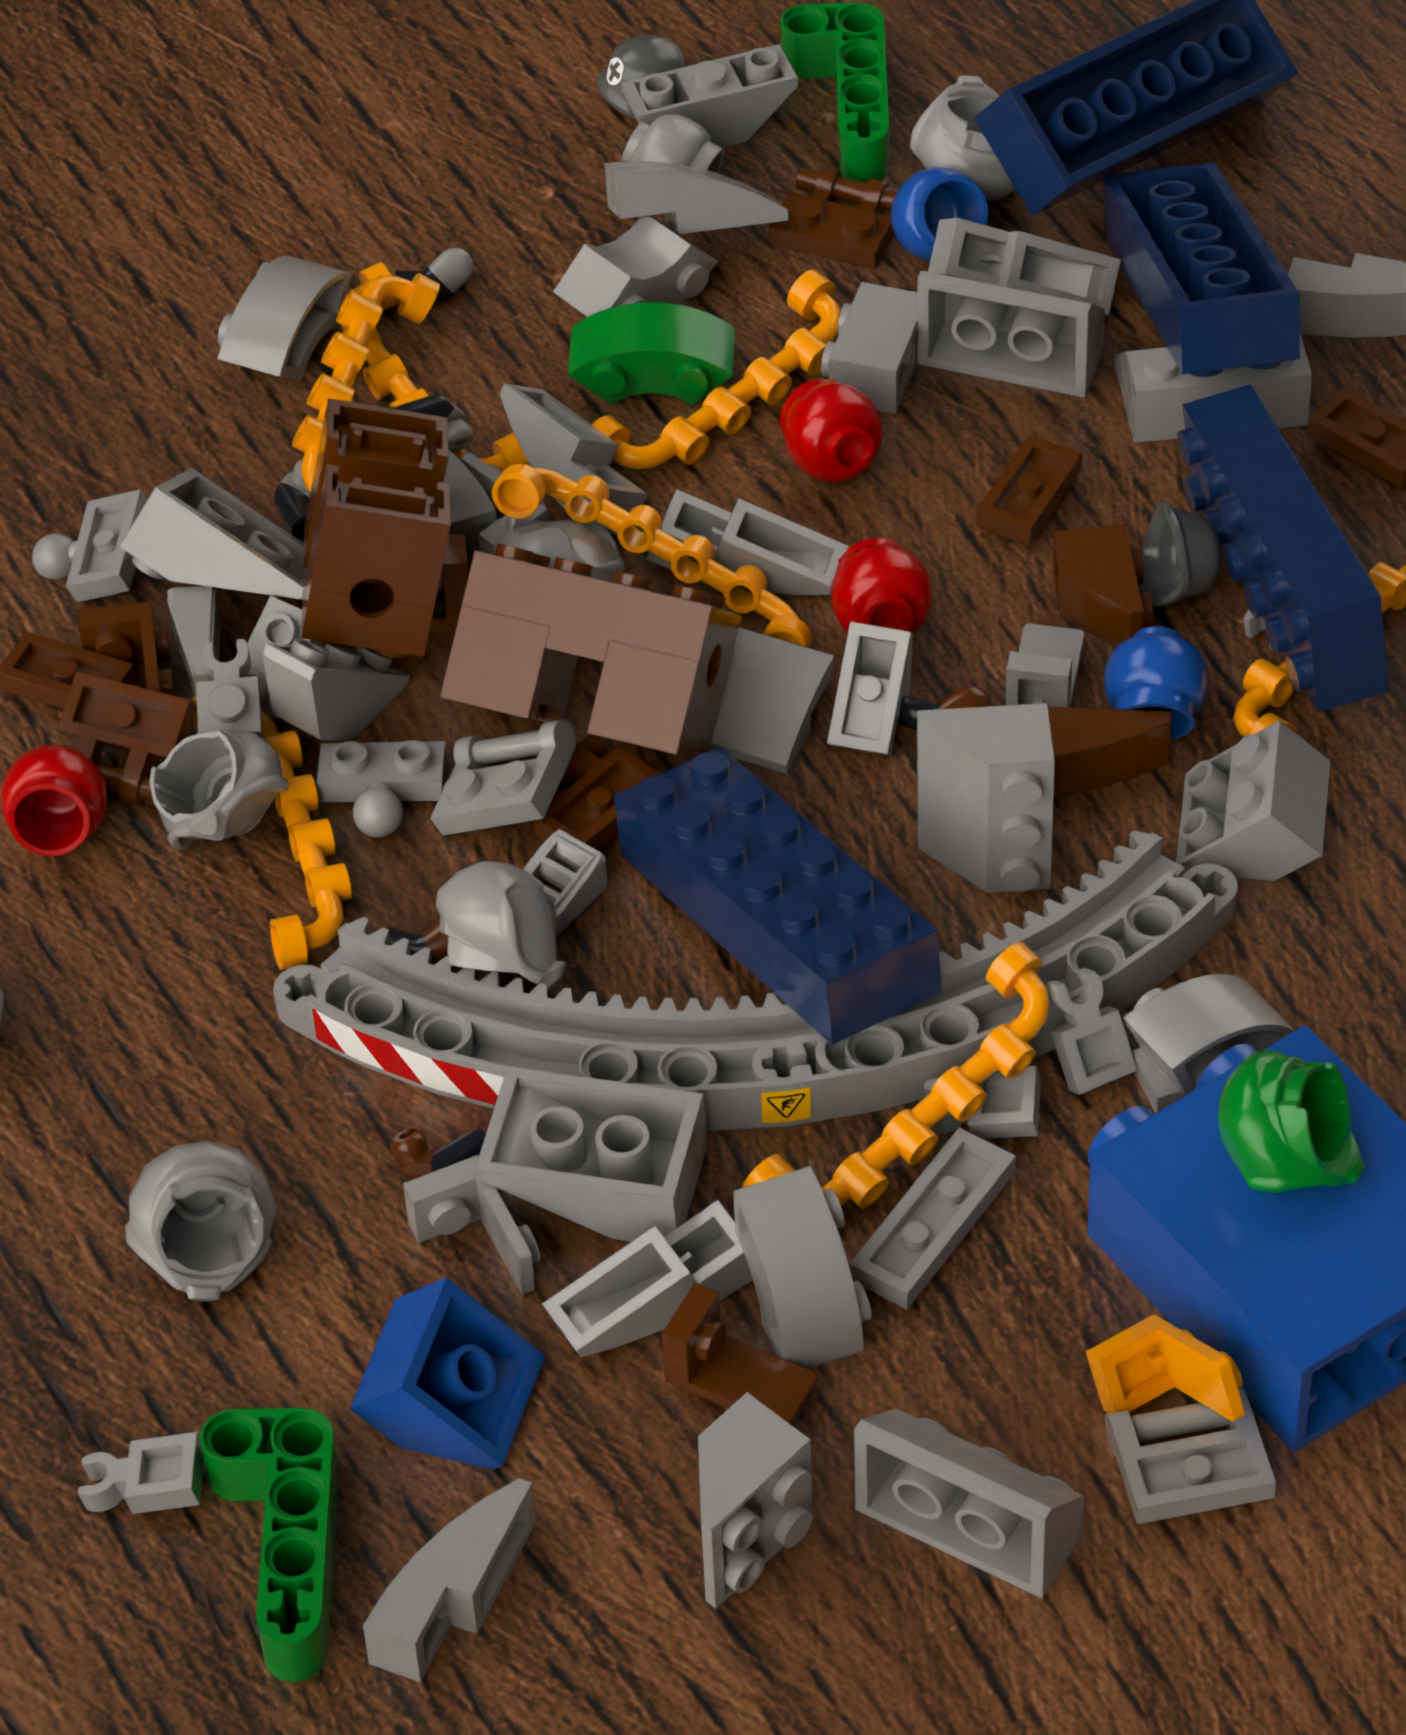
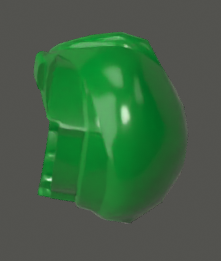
M1273 1050L1254 1051L1227 1078L1220 1095L1218 1109L1220 1139L1252 1190L1279 1193L1315 1186L1339 1187L1351 1185L1357 1181L1366 1165L1361 1159L1358 1145L1351 1132L1348 1091L1341 1071L1336 1064L1304 1062L1302 1058L1292 1057Z

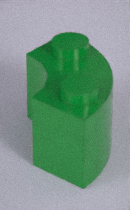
M643 302L608 308L572 326L568 376L610 405L628 396L647 393L674 396L694 405L733 376L735 327L710 313L678 304Z

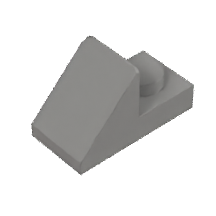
M850 621L827 740L828 745L891 757L901 703L906 696H910L912 632Z

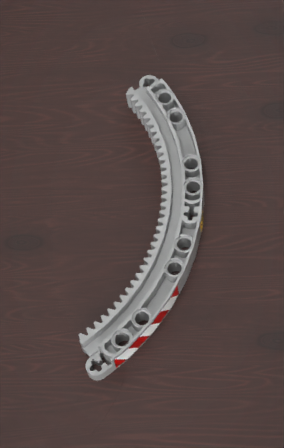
M1133 830L1129 837V848L1120 845L1114 848V862L1103 859L1098 862L1097 877L1084 873L1080 880V890L1066 886L1062 890V904L1049 898L1043 903V917L1027 911L1024 913L1023 929L1010 922L1003 924V940L988 932L983 934L982 950L980 951L966 942L960 944L959 960H955L944 951L940 952L941 993L834 1045L829 1043L787 1004L782 1005L774 993H768L763 1007L757 1008L748 995L741 996L737 1009H729L723 997H716L711 1009L703 1011L697 998H690L684 1011H677L672 998H664L658 1010H651L647 998L639 996L633 1007L629 1009L624 1008L622 997L617 994L613 995L606 1006H599L596 992L591 991L586 994L580 1003L573 1002L571 988L565 987L553 999L548 998L547 986L544 983H539L528 994L523 992L521 978L516 977L503 988L500 987L499 973L495 971L490 972L481 981L477 980L476 969L463 968L458 973H454V966L449 965L448 962L449 956L432 965L431 949L424 947L411 955L410 941L408 939L402 938L391 945L389 930L383 927L371 934L369 919L366 917L357 919L349 924L346 922L338 929L340 947L321 964V969L312 965L290 967L280 973L275 980L273 993L279 1019L287 1027L332 1052L361 1066L429 1092L480 1106L495 1108L507 1067L511 1066L703 1093L707 1131L787 1127L885 1110L925 1098L927 1096L924 1089L925 1081L940 1078L948 1069L963 1065L979 1051L982 1042L991 1031L1001 1024H1009L1021 1013L1024 1004L1020 994L1013 998L1005 999L986 981L987 971L994 960L1006 948L1016 942H1023L1042 960V966L1037 975L1046 987L1047 983L1053 980L1065 983L1070 1000H1073L1079 996L1082 989L1077 970L1082 968L1093 970L1100 976L1104 989L1099 1009L1110 1006L1118 1009L1120 1012L1176 972L1232 919L1237 906L1238 881L1230 870L1217 864L1203 863L1193 866L1185 872V867L1162 855V837L1153 832L1148 834ZM295 995L300 997L296 1001L292 1000V997ZM1051 1003L1046 1023L1037 1035L1028 1042L1036 1051L1034 1058L1056 1048L1050 1030L1067 1023L1064 1013L1055 1009Z

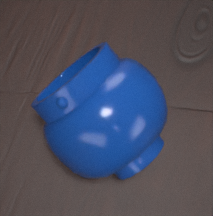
M930 167L914 173L899 187L892 202L891 224L896 239L907 253L925 262H930L940 219L961 218L983 225L988 223V205L985 195L969 176L954 168Z
M1147 627L1141 629L1133 637L1120 643L1109 656L1104 673L1105 695L1110 706L1113 709L1170 711V740L1185 736L1195 728V714L1206 701L1209 684L1208 665L1199 649L1191 642L1185 640L1179 632L1166 627Z

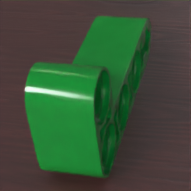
M859 2L801 4L786 9L780 18V46L797 77L836 78L839 170L842 172V177L866 183L870 178L883 180L889 172V113L885 28L882 11L869 3Z
M307 1408L230 1409L220 1411L205 1422L200 1433L208 1484L216 1495L225 1500L265 1501L256 1620L264 1664L271 1675L282 1681L298 1682L307 1680L321 1670L325 1665L328 1655L339 1489V1467L332 1424L324 1414ZM239 1453H240V1455H238V1456L228 1457V1456H230V1455L239 1454ZM303 1453H311L309 1455L298 1456ZM303 1511L308 1512V1513L303 1514V1515H297V1516H296V1515H293V1514H295V1513H297V1512H303ZM292 1572H305L297 1576H287ZM289 1619L300 1620V1623L296 1624L295 1633L290 1634Z

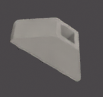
M780 44L756 48L748 52L703 61L695 65L662 73H654L642 78L622 82V92L639 124L645 122L651 125L655 119L665 114L682 115L702 125L711 137L710 142L722 148L747 142L798 87V77Z
M295 638L292 645L266 644L262 654L272 714L320 740L353 741L406 688L410 679V675L390 665L393 658L381 655L374 649L357 647L354 650L348 646L341 647L328 642L325 648L310 641Z

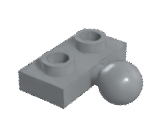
M135 490L88 501L78 540L73 541L68 536L58 533L42 537L36 543L32 552V562L35 570L41 576L49 579H60L68 576L66 587L76 602L113 596L130 591L136 568L132 562L134 556L120 548V545L147 502L142 491Z
M409 740L404 742L366 743L346 741L342 743H321L316 782L318 803L355 802L353 819L358 829L370 837H386L395 832L401 824L403 807L400 801L439 800L445 785V741L421 742Z

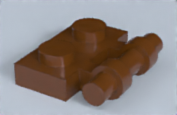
M801 167L796 177V189L811 192L812 195L788 193L782 203L788 209V221L770 224L769 244L875 270L895 235L891 224V216L882 213L884 210L891 212L892 202L898 190L889 188V183L883 180L870 178L866 183L842 177L840 170L822 167L820 171ZM836 199H840L848 202L857 203L860 205L858 208L844 204L835 203Z
M76 671L57 730L66 737L78 739L75 749L84 753L98 766L106 782L107 790L119 793L121 800L141 805L145 800L153 801L149 782L151 768L155 759L165 761L171 750L184 738H187L197 706L189 699ZM104 746L129 752L124 769L100 762Z
M589 734L578 744L576 743L574 753L544 819L534 820L535 834L546 841L557 829H560L599 850L618 834L614 795L639 784L646 778L657 776L661 773L621 746L614 749L604 759H600L599 757L606 752V746L600 737ZM570 781L574 783L564 792L561 790Z

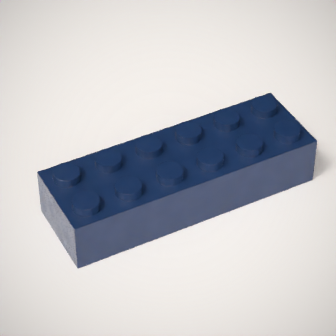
M1194 0L1007 89L978 114L974 120L1031 215L1034 216L1102 182L1104 175L1118 174L1263 102L1299 72L1255 0Z
M1215 162L1103 176L1105 240L1115 257L1121 259V268L1182 374L1189 373L1197 377H1210L1220 374L1223 369L1248 366L1253 369L1265 370L1278 367L1283 361L1300 359L1299 292Z
M1249 384L1182 404L1185 429L1178 431L1177 437L1182 457L1185 463L1190 466L1191 476L1183 479V487L1188 505L1193 513L1201 511L1203 517L1207 518L1216 530L1220 545L1223 548V556L1228 574L1233 582L1242 581L1246 602L1254 618L1263 617L1266 635L1274 654L1283 653L1285 655L1288 674L1294 689L1297 692L1305 690L1318 713L1388 692L1381 595L1252 385Z
M719 747L710 752L699 754L686 763L657 776L646 778L639 784L614 795L621 856L832 1045L942 992L937 929L723 748Z

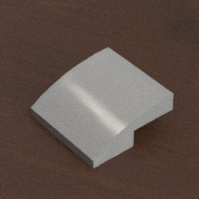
M739 628L710 751L721 747L733 758L787 774L811 732V713L835 673L834 655Z

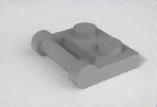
M560 719L543 723L540 730L485 739L481 735L459 738L454 745L455 767L443 787V792L430 817L431 821L444 836L544 819L575 750L576 736L572 725L567 720ZM537 756L536 759L525 761L517 760L512 761L508 764L489 767V765L492 763Z
M1243 1388L1239 1389L1245 1415L1234 1422H1231L1202 1403L1130 1416L1128 1410L1105 1414V1428L1109 1446L1113 1455L1115 1454L1137 1524L1275 1498L1276 1480L1250 1403ZM1224 1426L1227 1429L1225 1431L1140 1447L1139 1444L1140 1442Z

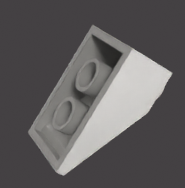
M193 468L155 487L120 545V548L134 556L132 562L139 570L156 579H163L165 577L173 582L302 599L307 568H303L304 543Z
M508 1066L474 1170L475 1178L611 1239L632 1242L653 1226H656L663 1237H665L686 1222L708 1145L704 1095L698 1092Z

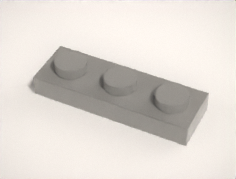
M959 1127L850 1262L849 1268L853 1282L858 1280L864 1288L908 1310L1015 1174L1016 1155Z

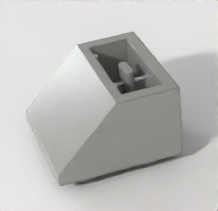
M1279 720L1256 734L1245 736L1238 744L1215 757L1197 763L1185 775L1176 863L1185 867V872L1193 866L1210 863L1226 867L1236 878L1276 881L1321 857L1323 854L1330 760Z
M748 1392L698 1436L705 1599L715 1609L734 1592L743 1593L748 1590L761 1575L764 1564L783 1547L791 1548L798 1544L810 1529L813 1521L811 1440Z

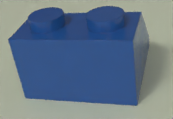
M445 1277L395 1299L350 1410L400 1448L494 1470L502 1467L545 1355Z

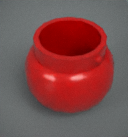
M815 379L800 385L785 401L779 419L781 432L784 435L785 448L799 470L823 482H843L860 475L871 466L880 452L884 437L881 414L870 397L852 385L837 382L835 379Z
M881 537L864 539L852 545L838 559V566L830 586L831 607L844 632L848 634L851 621L909 631L914 636L925 624L933 606L932 580L921 560L894 540Z
M44 745L25 752L10 766L1 786V807L6 819L5 824L9 826L15 840L31 852L42 856H60L74 851L98 830L107 810L106 782L98 766L81 751L65 745Z

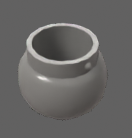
M665 114L655 119L651 125L641 122L636 127L625 147L622 162L650 161L676 163L719 173L725 156V149L710 142L711 137L708 131L696 121L678 114Z

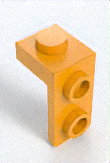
M1155 1314L1085 1351L1103 1410L1107 1413L1128 1410L1130 1413L1167 1391L1177 1388L1231 1422L1245 1415L1239 1389L1243 1386V1380L1234 1360L1226 1352H1218L1196 1339L1188 1330H1181Z

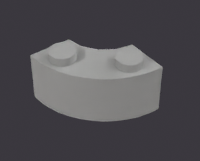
M651 215L641 216L630 230L615 241L600 246L584 244L553 292L586 317L608 308L632 303L659 302L680 305L686 298L695 297L703 291L708 283L709 274L718 260Z
M282 256L272 260L270 263L264 262L241 297L234 313L226 314L221 321L218 330V344L221 346L218 359L278 377L302 380L309 358L318 342L328 331L338 329L339 323L336 322V317L339 312L340 303L347 295L352 273L293 256Z
M1212 974L1193 978L1166 990L1154 988L1145 993L1136 1003L1134 1010L1124 1017L1140 1048L1185 1096L1195 1090L1199 1078L1210 1063L1231 1047L1248 1043L1261 1051L1295 1031L1252 985L1238 976L1229 974Z
M811 1166L733 1191L735 1233L745 1254L760 1305L762 1325L777 1356L804 1368L811 1369L864 1351L862 1322L871 1320V1308L863 1286L858 1280L853 1282L845 1251L837 1230L845 1225L844 1215L834 1190L829 1188L822 1191Z

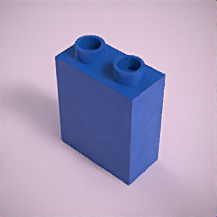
M1307 1025L1302 1026L1264 1050H1273L1292 1057L1302 1058L1304 1062L1334 1063L1341 1071L1348 1091L1351 1132L1358 1145L1361 1159L1366 1165L1355 1183L1339 1187L1315 1186L1279 1193L1252 1190L1220 1139L1218 1123L1220 1095L1227 1078L1242 1061L1254 1051H1259L1254 1045L1248 1043L1236 1045L1220 1054L1202 1073L1193 1092L1159 1112L1153 1114L1147 1107L1136 1106L1116 1115L1098 1132L1088 1151L1090 1182L1087 1235L1172 1325L1181 1330H1188L1196 1339L1218 1352H1226L1234 1360L1243 1380L1242 1388L1246 1392L1251 1408L1293 1453L1406 1383V1123Z

